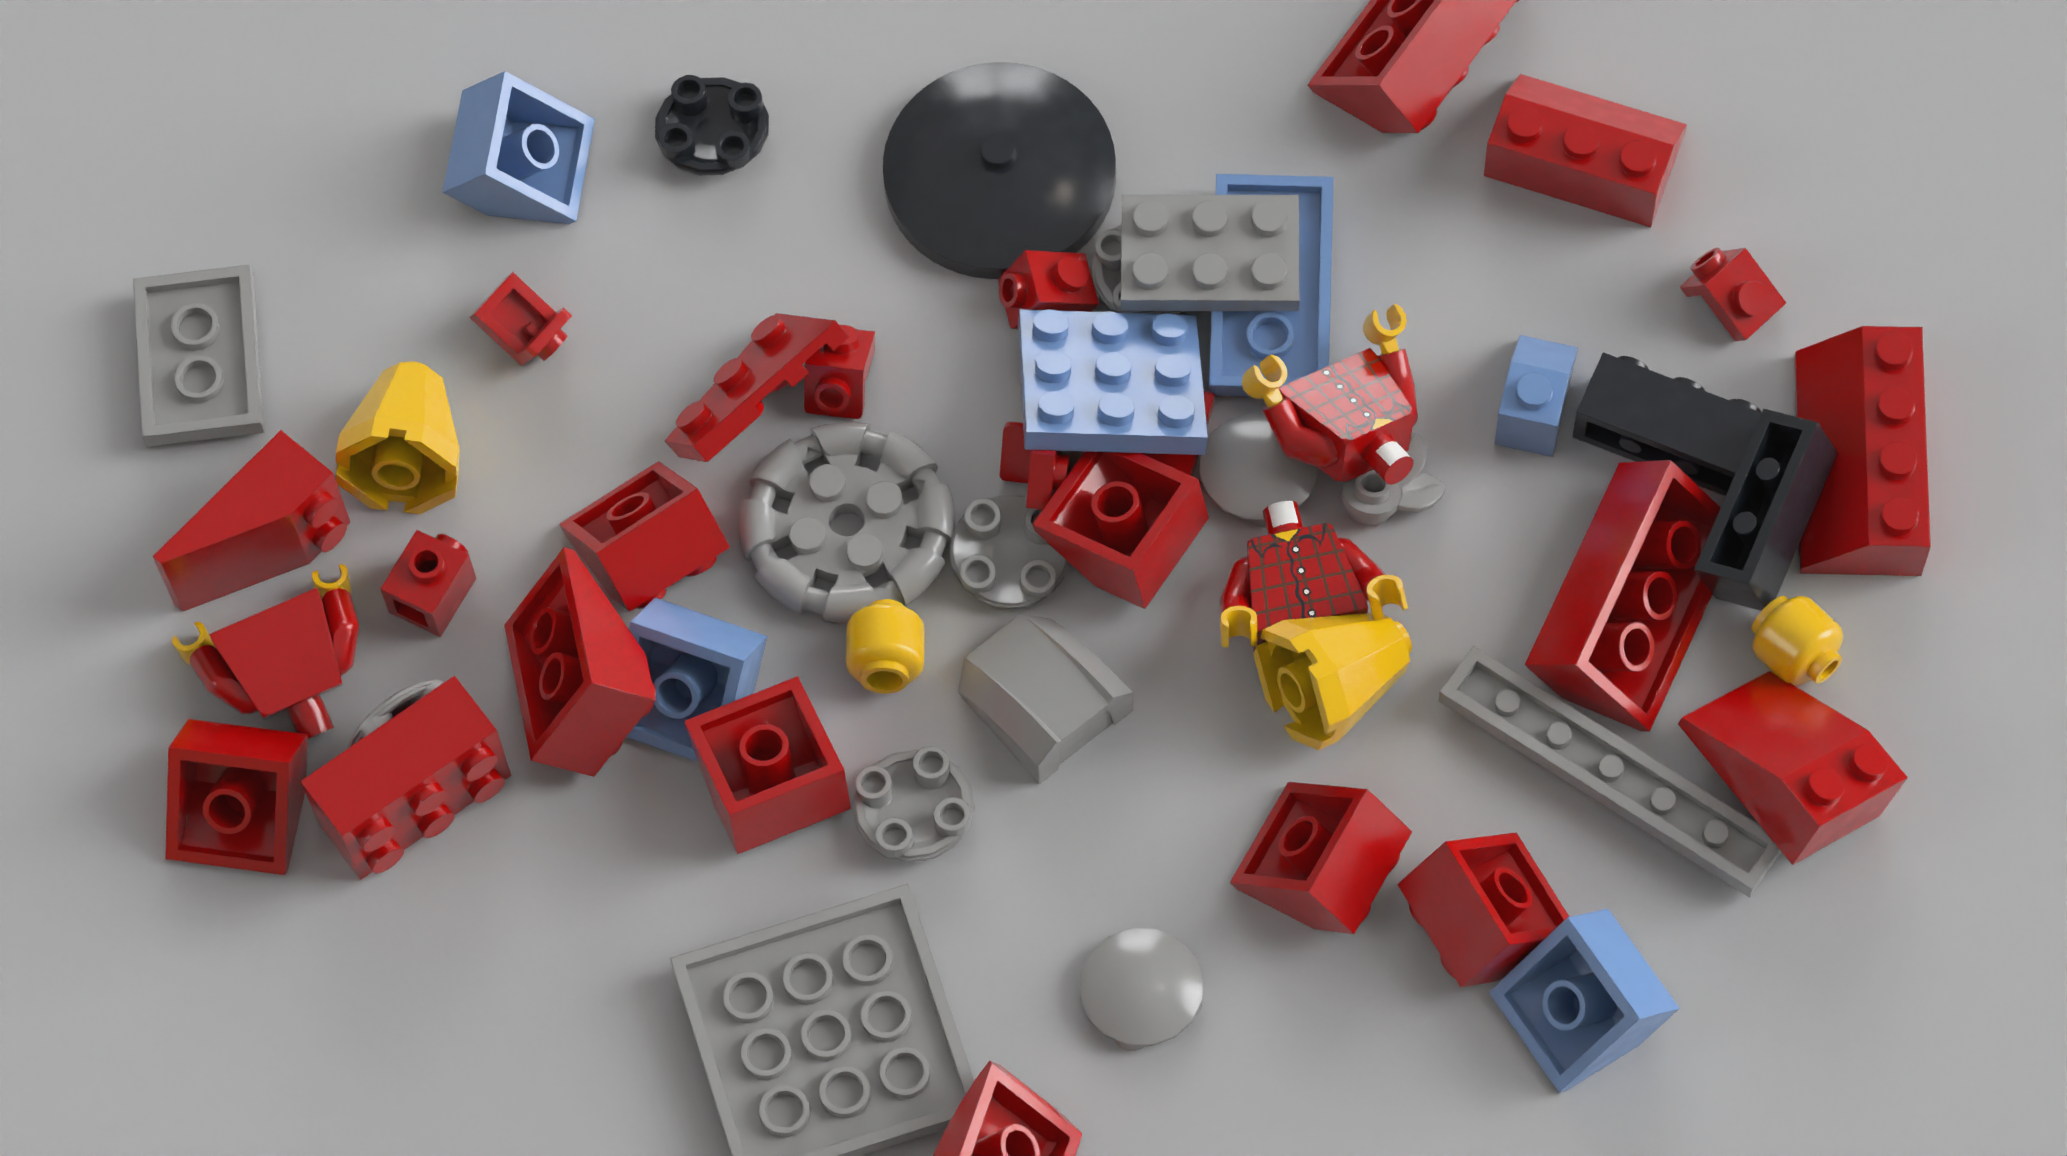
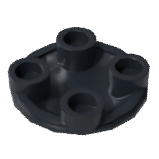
M685 75L678 78L671 87V95L664 100L655 117V139L663 156L678 169L699 176L724 175L744 167L760 153L769 135V114L763 103L760 89L754 84L740 83L725 77L700 78L695 75Z

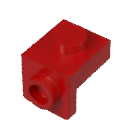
M1714 248L1706 252L1692 264L1690 269L1694 274L1680 286L1686 297L1702 296L1735 342L1747 340L1786 304V301L1746 248L1721 251L1720 248Z
M1025 250L1000 276L998 281L999 298L1005 307L1011 329H1018L1019 309L1092 312L1099 305L1085 253Z
M512 272L505 277L469 318L522 366L536 356L545 361L560 347L568 337L561 328L572 315L564 307L555 312L525 282Z
M840 325L849 335V338L835 351L825 344L805 362V369L809 374L804 377V410L809 414L860 419L865 407V382L875 353V331L858 330L849 325Z
M1009 421L1003 428L999 476L1004 481L1027 483L1026 508L1043 510L1070 473L1071 456L1062 454L1060 450L1025 449L1023 423Z

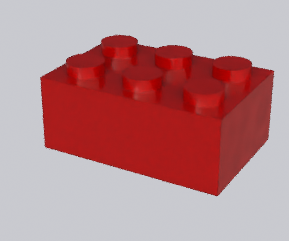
M454 675L301 780V784L319 826L357 877L362 880L372 872L378 874L390 869L401 859L404 850L422 837L432 838L442 833L451 825L455 817L454 815L474 801L475 803H482L491 799L502 789L505 780L512 775L497 729Z

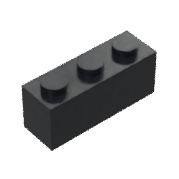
M1603 352L1576 411L1572 437L1635 462L1671 460L1698 486L1726 496L1762 412L1756 405L1746 400H1728L1709 393L1700 384L1684 377L1672 379L1651 371L1646 364L1636 358L1629 356H1619L1617 358Z
M1763 408L1694 569L1716 599L1762 611L1770 602L1776 599L1838 454L1818 422Z

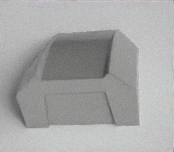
M1019 614L964 657L958 693L1039 784L1055 773L1061 763L1112 723L1116 725L1133 711V692L1079 639L1049 618Z

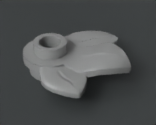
M1411 433L1407 453L1413 459L1414 464L1409 474L1400 482L1392 485L1387 484L1374 470L1343 482L1341 499L1351 518L1362 524L1376 525L1388 520L1397 510L1422 512L1433 507L1441 499L1446 490V485L1436 477L1422 472L1426 462L1427 447L1420 435Z

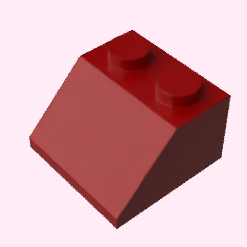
M1085 451L1032 525L1034 531L1095 587L1146 609L1205 525L1209 516L1197 478L1142 453Z
M660 461L559 524L565 536L608 595L629 612L635 608H645L654 598L662 599L667 592L666 588L683 577L696 576L707 571L717 561L716 556L730 548L699 489Z
M798 676L684 721L712 801L737 855L851 809L845 770Z
M188 719L168 747L165 859L286 875L289 869L305 796L301 780L306 778L308 734Z
M1287 782L1232 877L1230 884L1244 894L1315 930L1355 934L1359 925L1367 918L1371 910V904L1388 874L1397 865L1400 853L1412 831L1368 789Z
M1517 832L1445 841L1397 884L1409 903L1412 917L1418 924L1424 927L1440 953L1443 967L1456 979L1460 987L1501 980L1566 918L1570 917Z

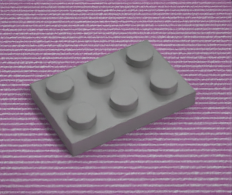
M1122 195L1121 311H1299V195Z
M250 264L133 278L142 438L146 447L265 433L254 274Z

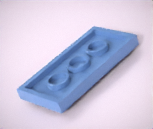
M1216 174L1215 195H1299L1300 302L1299 311H1212L1209 392L1214 393L1215 396L1251 397L1243 390V375L1253 365H1256L1260 370V362L1269 355L1279 357L1287 368L1286 381L1280 387L1329 366L1334 177Z

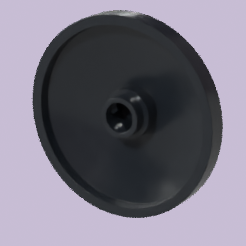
M1008 62L977 64L950 72L936 79L918 92L902 109L889 132L884 149L883 180L885 196L891 215L899 230L909 243L925 257L959 274L975 278L999 279L1025 250L1077 253L1096 234L1107 216L1114 197L1116 185L1114 144L1109 128L1097 107L1082 91L1067 80L1049 71L1025 64Z

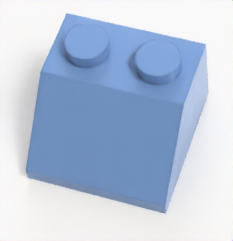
M506 71L462 90L442 193L487 216L562 224L576 222L595 119Z
M654 598L630 622L629 630L646 654L651 680L655 686L656 700L650 712L639 720L627 737L698 762L684 721L754 693L768 636Z
M1609 909L1566 918L1489 991L1494 1001L1559 1093L1569 1090L1640 1046L1680 1009Z

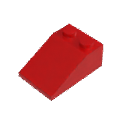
M280 430L152 557L173 604L184 612L310 564L321 552H329L339 544L346 533L347 526L351 522L333 472Z
M563 547L504 624L530 760L595 777L607 760L619 751L623 740L639 720L650 712L656 700V691L651 680L645 652L575 550Z
M1771 671L1683 716L1678 722L1680 728L1792 865L1880 817L1908 778L1869 730L1793 684L1784 682Z

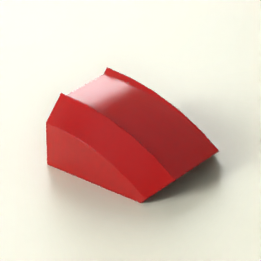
M989 1060L959 1104L933 1156H1075L1082 1133L1054 1106L1004 1067Z

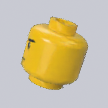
M1780 596L1770 602L1753 622L1751 629L1755 636L1752 647L1756 657L1784 682L1799 686L1813 680L1816 684H1820L1827 680L1842 662V656L1838 654L1843 641V632L1840 625L1809 597L1795 596L1788 599L1786 596Z
M881 599L861 608L851 616L846 629L845 660L847 671L856 681L860 682L869 691L890 694L901 691L919 677L924 668L925 629L923 620L913 610L903 606L898 601Z

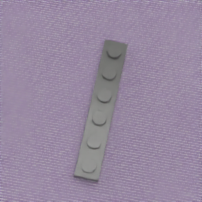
M1474 645L1439 692V702L1749 898L1781 854L1780 849L1759 824Z

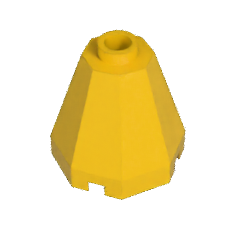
M415 361L399 362L383 370L339 434L336 448V463H338L336 469L337 485L371 509L388 511L389 501L406 502L403 512L422 514L456 497L459 480V445L443 378L428 366Z
M1372 613L1282 620L1263 629L1260 638L1266 640V642L1256 646L1253 654L1265 700L1274 713L1284 705L1295 721L1283 727L1292 740L1319 751L1338 742L1406 672L1411 661L1409 654L1412 651V643L1408 632L1398 621H1393L1391 617L1386 615L1381 620H1375Z

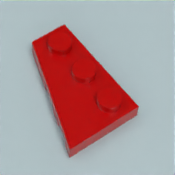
M780 313L767 317L755 327L751 334L752 341L737 358L726 362L716 372L713 379L714 384L699 401L690 404L680 413L676 420L677 427L665 439V443L680 458L709 462L762 415L764 404L761 400L769 393L782 389L787 384L793 388L809 374L802 365L825 344L835 351L849 338V335L836 320Z

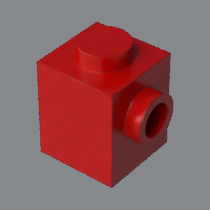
M416 530L380 590L390 614L441 638L475 582L476 575L468 550L459 541L445 534H437L436 538Z

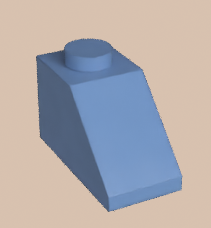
M1523 335L1519 336L1510 362L1498 413L1495 445L1553 457L1578 347Z

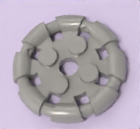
M838 422L811 428L812 435L795 443L788 439L777 446L766 456L749 481L753 487L749 499L742 500L739 513V538L744 558L748 561H753L758 570L755 574L756 580L775 600L800 615L806 610L823 615L824 622L848 623L855 612L877 600L891 599L907 606L932 584L945 564L942 554L945 546L951 544L955 529V509L948 484L940 483L935 474L938 469L937 464L920 446L893 430L888 435L871 431L870 424L859 422ZM864 453L881 458L877 472L859 466ZM822 457L826 464L815 468L809 476L804 465ZM915 486L919 493V498L904 504L901 492ZM775 497L791 501L787 514L775 511L772 508ZM852 513L859 516L864 521V525L858 533L852 536H841L830 528L833 520L839 515ZM907 535L922 539L920 547L910 550L904 548ZM791 545L797 555L785 560L778 559L775 552ZM883 568L889 581L872 589L864 577L874 574ZM817 578L835 583L830 592L814 588Z

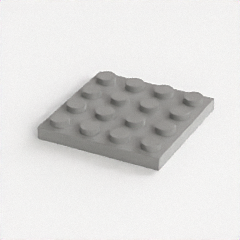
M908 883L670 958L732 1156H863L946 1129L959 1104L974 1082Z

